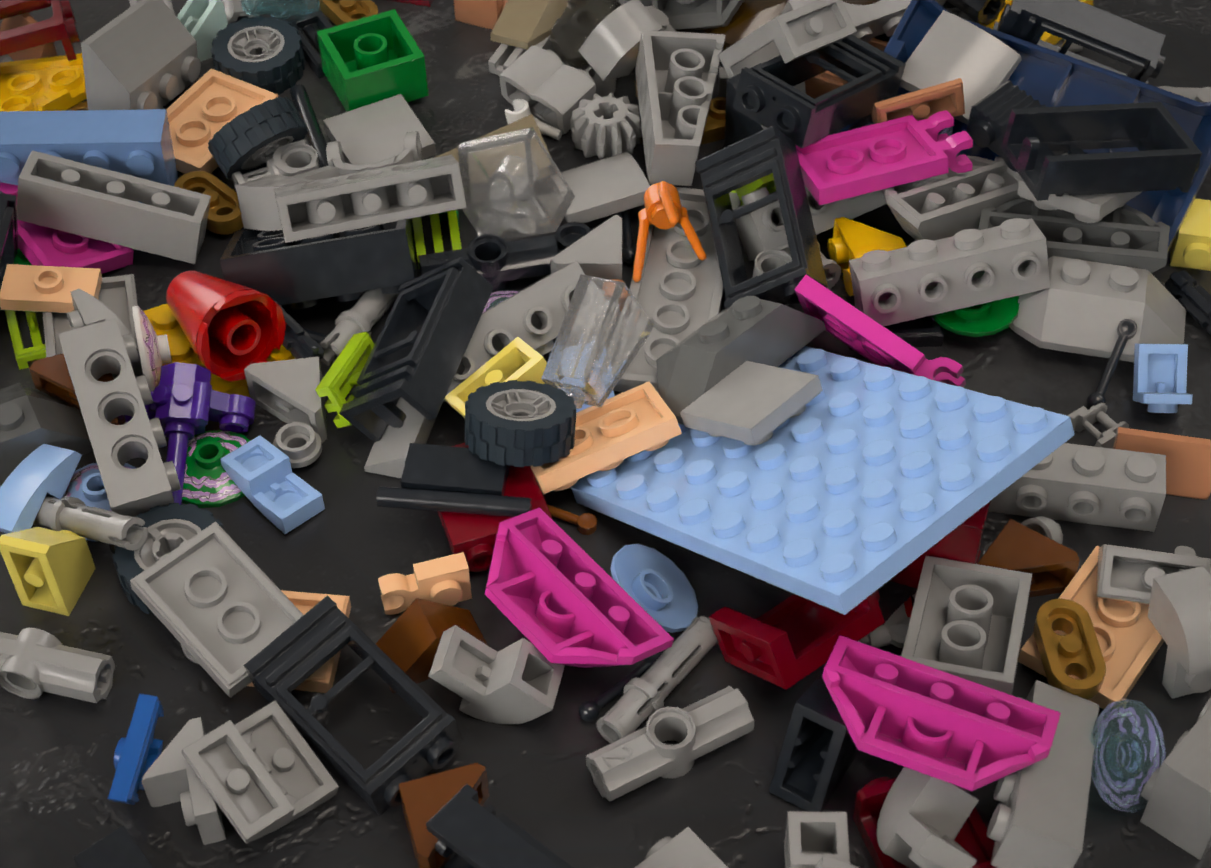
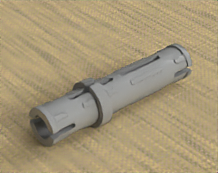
M381 289L366 291L353 308L341 313L335 320L336 326L334 330L319 344L324 349V356L321 361L329 366L333 359L339 356L353 334L368 332L371 336L369 331L390 308L399 293L383 294Z
M46 495L33 522V525L49 527L55 531H72L79 536L106 544L117 545L126 550L139 549L145 543L148 534V528L141 527L146 524L145 521L139 517L126 516L86 506L80 499L68 496L58 499Z
M698 616L695 617L685 631L673 642L672 647L667 648L640 678H632L623 689L624 695L596 723L597 729L604 739L609 743H613L635 732L651 714L664 707V699L714 645L718 644L708 618L700 616V618Z

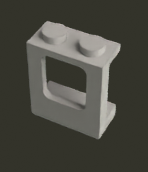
M816 0L773 18L719 53L718 57L728 78L740 74L742 68L747 67L750 69L781 55L785 64L843 40L856 33L857 30L842 0Z

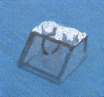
M533 127L462 142L458 147L459 168L467 207L463 208V212L479 236L494 234L505 240L557 231L575 195Z

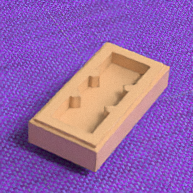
M7 264L0 289L1 310L57 313L74 311L70 291L81 289L98 299L102 284L101 270L96 268Z

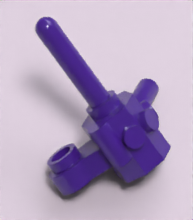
M174 362L161 366L160 383L154 391H151L153 403L145 405L149 420L159 418L164 435L169 438L166 462L173 461L181 490L174 491L172 494L174 503L181 505L189 440H192L194 435L205 433L208 421L219 422V428L222 431L239 434L247 432L249 425L254 423L256 402L244 395L227 394L212 390L211 371L202 366ZM125 415L126 422H129L133 418L131 416Z

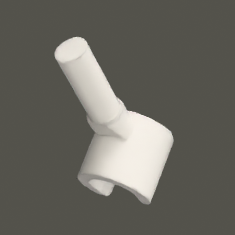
M524 99L513 100L514 111L505 110L508 124L531 115L529 103ZM534 117L540 133L556 140L561 138L562 130L539 121L538 118Z

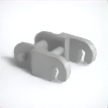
M1105 403L1093 405L1089 410L1082 406L1068 415L1071 418L1074 431L1081 432L1086 429L1098 439L1095 447L1112 449L1118 427L1129 428L1127 422L1122 421L1117 424L1106 414L1108 406ZM1099 421L1108 430L1101 433L1092 424Z

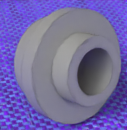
M292 422L284 425L277 432L273 442L276 448L290 458L291 468H301L312 464L319 458L322 452V442L319 434L310 425L303 422Z

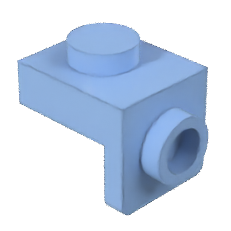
M1135 343L1133 401L1148 404L1147 412L1177 413L1178 404H1192L1193 394L1186 393L1187 344Z

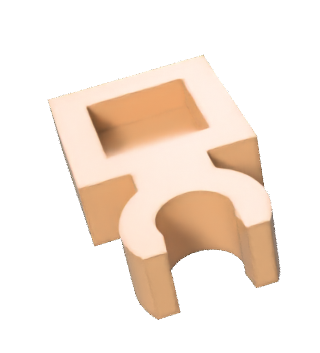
M464 552L413 564L414 574L405 576L399 573H392L378 578L382 593L381 600L386 615L405 611L416 598L450 606L472 599L469 567Z

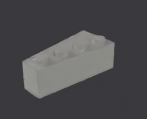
M642 30L635 73L649 184L666 181L673 185L692 186L696 169L695 162L698 160L720 64L718 54L723 50L724 34Z
M1211 697L1202 709L1196 724L1190 731L1186 730L1182 734L1172 752L1163 761L1161 768H1157L1141 793V797L1148 800L1140 822L1199 860L1203 858L1211 846Z

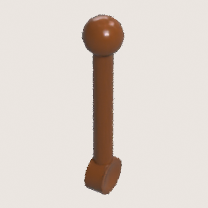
M547 504L552 517L577 525V529L581 534L591 535L596 531L597 518L593 514L584 513L578 516Z

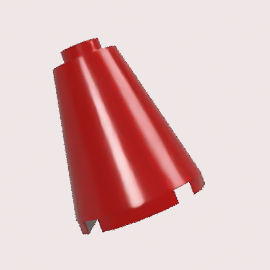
M185 271L177 275L169 284L166 293L167 304L204 368L211 371L212 374L230 382L245 380L244 369L248 365L268 362L266 359L274 347L280 350L284 341L286 322L281 307L266 293L197 271Z

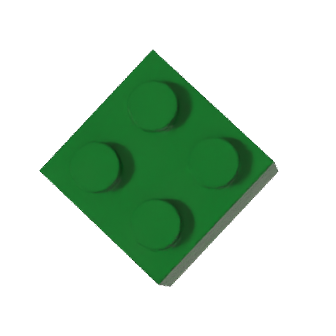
M395 9L317 31L323 72L346 112L399 94L403 96L407 103L429 96L425 56Z

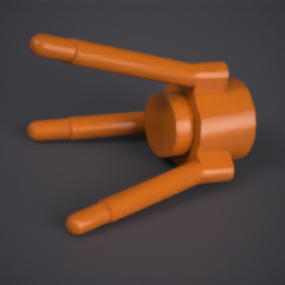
M661 181L647 188L644 193L645 208L638 212L639 231L632 276L635 282H639L642 277L649 226L652 224L659 229H670L679 223L698 259L702 261L707 257L689 220L687 209L681 206L677 188L666 181Z

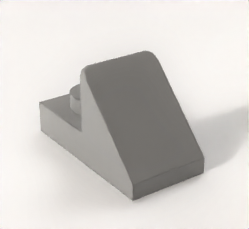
M201 717L190 719L146 771L142 777V784L152 807L181 801L186 825L197 824L203 844L206 845L226 840L221 808L181 754L183 748L206 735Z

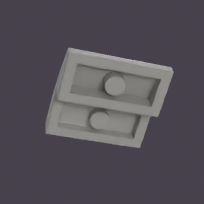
M943 10L905 63L900 87L914 92L961 78L963 82L965 114L953 118L968 125L971 107L1004 84L1022 59L1020 54L988 32Z
M628 152L546 177L559 211H563L567 223L579 222L583 224L644 205V193L650 187L642 169Z
M276 700L235 725L229 720L183 748L181 753L246 844L289 824L337 795L339 789L338 784Z

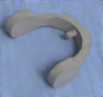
M418 131L406 132L403 141V151L396 158L393 156L388 160L374 164L354 165L344 162L340 141L328 142L326 146L328 166L337 167L339 176L420 161L422 160V143Z

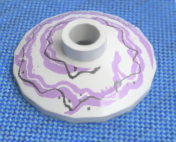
M132 306L142 373L146 377L151 393L160 383L162 364L172 363L167 334L157 336L150 320L139 306Z

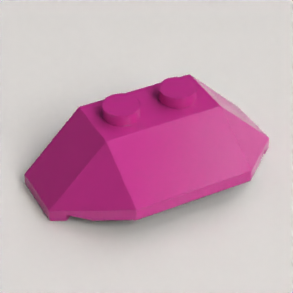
M540 507L499 523L485 595L550 663L582 668L632 665L672 647L674 638Z
M841 635L834 646L822 676L857 750L970 791L1047 758L1061 712Z

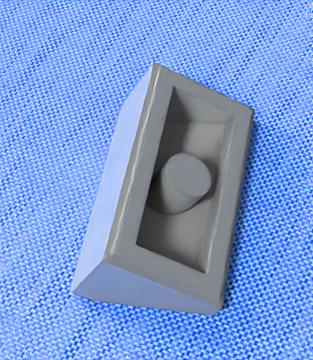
M400 397L396 406L407 416L404 425L401 428H394L387 424L381 439L374 442L364 466L365 472L401 478L410 443L426 444L435 419L429 421Z
M1103 544L1099 547L1097 597L1150 604L1154 577L1199 566H1204L1210 574L1211 559Z

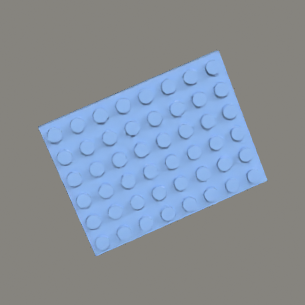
M804 346L778 367L818 375L823 391L806 404V409L803 413L789 418L776 428L768 441L750 446L746 445L743 441L723 436L713 437L707 432L690 429L679 424L682 434L671 438L662 448L653 451L644 450L624 459L622 464L608 471L598 470L577 481L571 487V490L578 504L845 615L1075 434L1071 418L1066 415L1047 411L1040 407L1013 402L1002 397L968 390L961 386L927 379L924 376L897 371L890 367L871 364L856 358L826 352L822 349Z

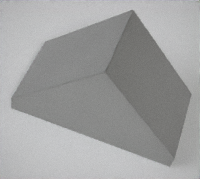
M615 214L551 258V274L578 261L595 294L602 293L604 285L608 280H622V218Z
M319 357L253 363L244 369L250 398L255 400L256 405L287 424L303 422L310 425L319 434L322 443L327 439L325 396L319 397L315 391L323 379Z

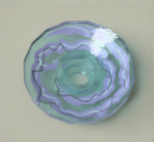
M1120 699L1108 704L1095 722L1090 736V742L1094 746L1091 774L1101 798L1114 810L1134 813L1146 807L1148 800L1141 797L1142 790L1157 768H1161L1163 761L1166 759V749L1163 732L1154 713L1142 702Z

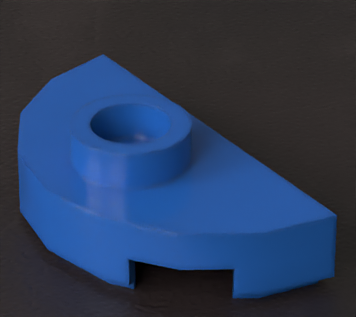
M139 694L127 736L119 740L115 749L114 767L116 772L108 799L111 801L131 805L138 802L137 791L139 789L144 790L142 777L162 752L163 740L154 739V730L158 717H164V710L158 696Z

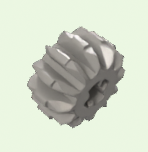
M612 92L607 97H601L594 93L592 100H580L579 107L572 112L570 119L572 140L576 149L583 150L585 158L596 155L602 160L606 157H612L625 152L633 154L634 147L640 144V138L642 137L640 112L637 105L630 104L628 96L617 99L614 98Z

